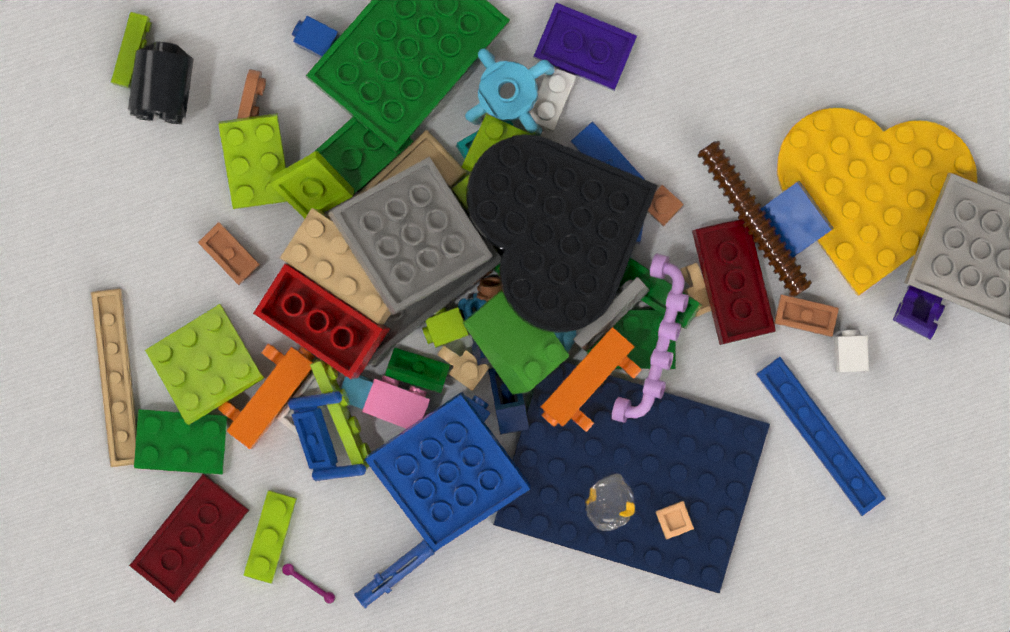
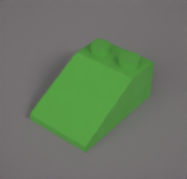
M502 289L462 322L512 394L531 391L570 356L554 333L537 329L519 318L507 303Z

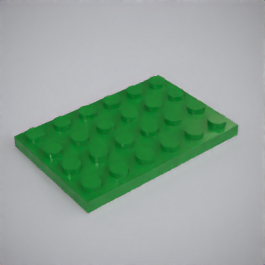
M371 0L306 74V78L392 151L397 153L479 58V50L487 49L508 25L510 19L487 0Z

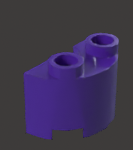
M908 285L907 292L896 309L893 321L931 340L938 327L934 320H939L945 308V305L941 304L943 298Z

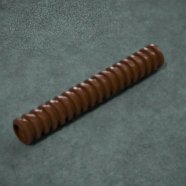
M714 141L699 151V154H697L698 158L702 157L704 160L702 164L704 166L707 165L709 168L707 170L708 173L714 175L713 181H718L719 185L717 187L723 189V196L729 198L727 202L729 205L733 204L734 212L737 211L739 213L738 219H743L745 222L743 224L744 228L748 227L750 230L748 234L753 235L754 243L758 242L760 245L758 247L759 251H764L763 257H768L770 261L768 262L769 266L773 265L775 268L773 272L775 274L778 273L780 276L778 280L785 283L784 289H789L790 293L788 295L790 297L797 296L810 287L812 284L811 280L807 281L805 278L807 274L805 272L802 273L800 270L802 266L795 263L796 257H791L790 253L792 251L786 249V242H782L780 240L782 236L775 232L777 228L770 225L771 219H766L764 216L766 214L765 210L761 211L759 208L761 204L755 202L756 196H751L749 193L751 191L750 187H745L746 181H741L739 177L741 176L740 172L736 173L734 170L736 166L734 164L731 165L729 162L731 158L724 155L725 149H720L719 145L721 143Z

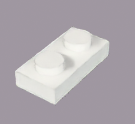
M555 68L552 75L545 74L538 91V99L530 111V115L539 126L554 132L576 76Z

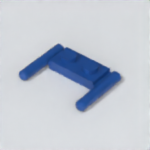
M338 391L290 398L288 401L289 408L294 411L291 415L309 469H313L312 478L314 481L362 476L366 473L364 464L336 466L338 459L321 408L317 406L340 403L342 401V394Z

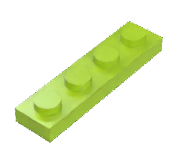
M320 358L316 359L310 364V367L321 393L338 391L342 394V401L340 403L329 404L327 407L351 464H364L367 470L369 465L365 461V457L371 453L368 444L363 443L361 440L359 421L356 416H351L348 405H350L348 395L344 389L339 388L337 383L338 372Z

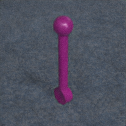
M285 564L283 566L282 572L284 575H292L324 597L326 603L331 604L335 601V595L332 592H325L294 570L292 564Z

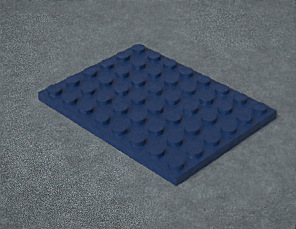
M562 362L535 386L527 411L529 429L521 431L513 462L530 483L531 489L498 510L493 525L720 593L770 424L664 392L661 399H654L650 411L644 416L627 418L625 423L612 420V410L618 397L631 400V406H638L643 398L644 386L609 375L579 408L582 413L594 422L587 432L572 419L563 427L559 423L553 427L541 416L544 413L541 406L577 367V365ZM590 488H594L595 500L586 503L590 495ZM684 501L694 529L666 540L655 511ZM626 502L635 504V511L632 516L624 517L619 515L620 512L626 510Z

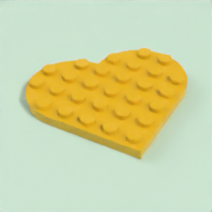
M845 108L822 109L807 115L797 122L781 143L776 167L782 193L800 181L834 227L833 230L821 237L817 242L857 296L861 295L916 254L948 173H953L977 183V170L974 158L963 140L950 129L934 122L918 120L897 124L883 132L867 116Z

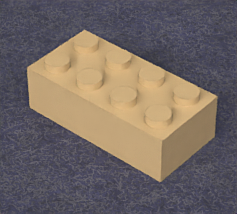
M312 208L280 259L377 324H385L391 313L330 216L319 209Z

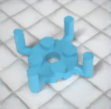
M487 49L479 50L478 57L486 70L482 74L479 84L478 98L480 103L466 112L465 117L467 121L474 125H479L482 122V115L485 113L502 121L520 119L530 134L540 136L542 128L534 121L529 112L538 99L536 78L543 73L552 75L555 71L554 66L547 60H541L530 69L511 61L496 63L495 57ZM505 83H512L515 86V94L509 99H504L500 95V89Z

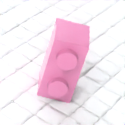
M384 375L381 380L374 379L362 412L406 429L425 417L431 399L425 398L426 391L410 386L409 391L398 387L400 381Z

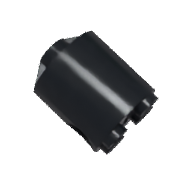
M154 42L140 50H136L128 104L130 115L136 116V119L153 121L154 116H157L159 119L165 120L166 123L182 125V121L186 118L194 59L178 45L167 42Z

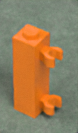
M612 327L543 403L541 408L544 410V413L541 416L553 427L558 423L563 427L572 419L587 432L594 422L582 413L579 408L619 365L633 379L641 372L642 369L627 357L634 346Z
M267 344L261 353L277 365L242 411L229 401L218 408L220 412L234 421L226 432L248 449L254 448L287 405L289 399L294 396L311 374L310 364L315 356L302 346L298 350L291 347L284 355L271 344Z

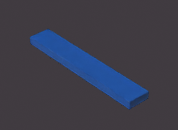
M781 357L776 358L756 373V376L861 516L886 499Z

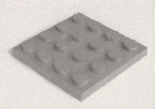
M430 157L329 212L330 218L392 315L486 263L493 257Z
M948 173L904 283L1010 326V197L953 173Z

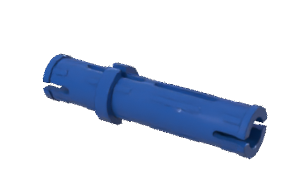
M423 539L422 542L400 557L381 574L377 572L373 575L374 579L361 590L354 593V596L366 609L368 605L385 592L389 594L395 584L435 553ZM414 557H416L413 561H411L408 565H406L404 568H402L399 572H396V571H398L401 567H403L405 564H407L410 560H412Z

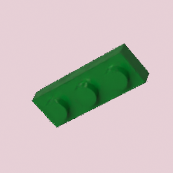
M630 257L619 286L622 287L628 280L634 281L638 277L650 290L641 300L665 315L666 300L672 289V284L665 279L651 277L648 268ZM689 296L685 312H677L675 323H679L682 328L687 329L702 304Z

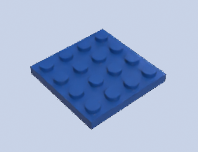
M463 392L365 457V461L433 552H436L531 489L530 483Z

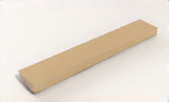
M122 289L91 292L110 467L134 465L137 421Z

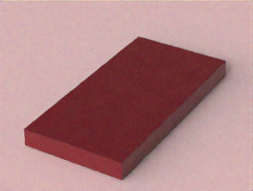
M743 219L692 230L719 345L776 332L756 246L753 241L754 238L753 235L748 234V231H750L748 227L744 228L743 224L745 222Z
M203 473L129 566L175 603L249 512V509Z

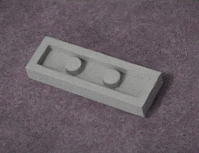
M638 277L634 281L628 280L619 289L620 294L612 301L605 313L590 325L576 331L577 336L573 340L587 352L650 290Z

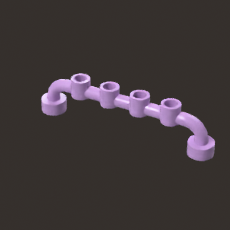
M656 253L650 268L651 277L664 279L667 274L672 278L673 285L666 300L664 319L659 326V337L656 348L651 356V368L644 383L642 401L638 406L634 407L631 406V400L618 397L613 406L612 420L625 423L627 418L644 416L650 411L654 399H661L664 394L666 382L661 381L660 376L662 369L669 370L673 361V353L667 351L670 340H678L681 331V324L675 323L677 312H685L689 296L683 294V274L677 266L669 263V256Z

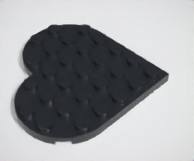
M516 135L501 140L489 147L478 158L470 172L466 189L467 206L470 217L481 235L494 246L504 250L500 261V284L504 297L515 314L527 324L552 333L576 331L600 318L609 308L616 295L658 185L541 136Z

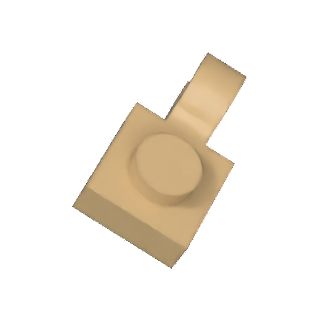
M694 263L681 268L680 271L683 274L684 280L690 286L683 290V292L702 304L695 317L711 311L705 283L698 264Z
M443 345L437 354L453 366L449 375L472 391L489 369V366L486 364L478 366L477 359L466 350L460 357Z

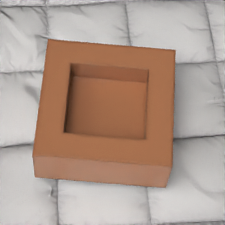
M661 185L655 192L648 213L664 227L684 204L666 187Z

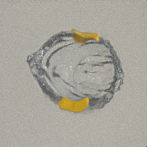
M618 473L603 478L590 488V495L586 501V515L594 524V527L601 531H612L627 524L630 516L635 511L634 494L621 474Z

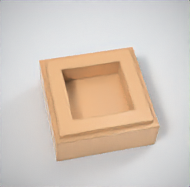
M684 501L655 511L666 540L694 529Z

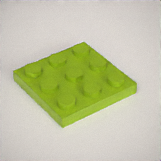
M218 304L145 350L188 425L264 379L221 304Z

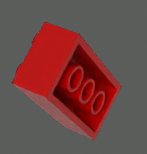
M287 263L283 265L253 312L254 315L349 379L359 378L390 330L384 324H377Z

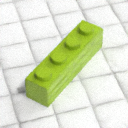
M130 12L111 79L113 85L131 89L136 50L146 47V33H149L152 27V22H150L148 16Z

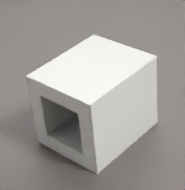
M859 330L842 331L841 337H834L836 372L869 371L868 335L860 336Z

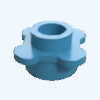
M474 293L469 299L463 298L458 302V308L462 310L464 315L463 321L474 313L472 307H475L477 311L486 303L485 300L477 298V293Z

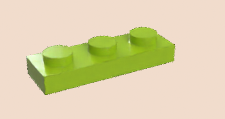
M268 490L243 576L270 584L273 583L297 498Z

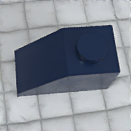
M494 368L488 369L500 435L528 430L529 425L523 393L512 394Z

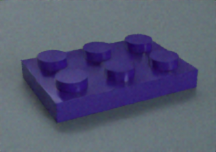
M556 2L533 58L540 61L547 60L554 67L615 91L637 35Z

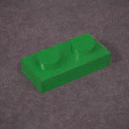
M394 347L385 376L441 393L450 364Z

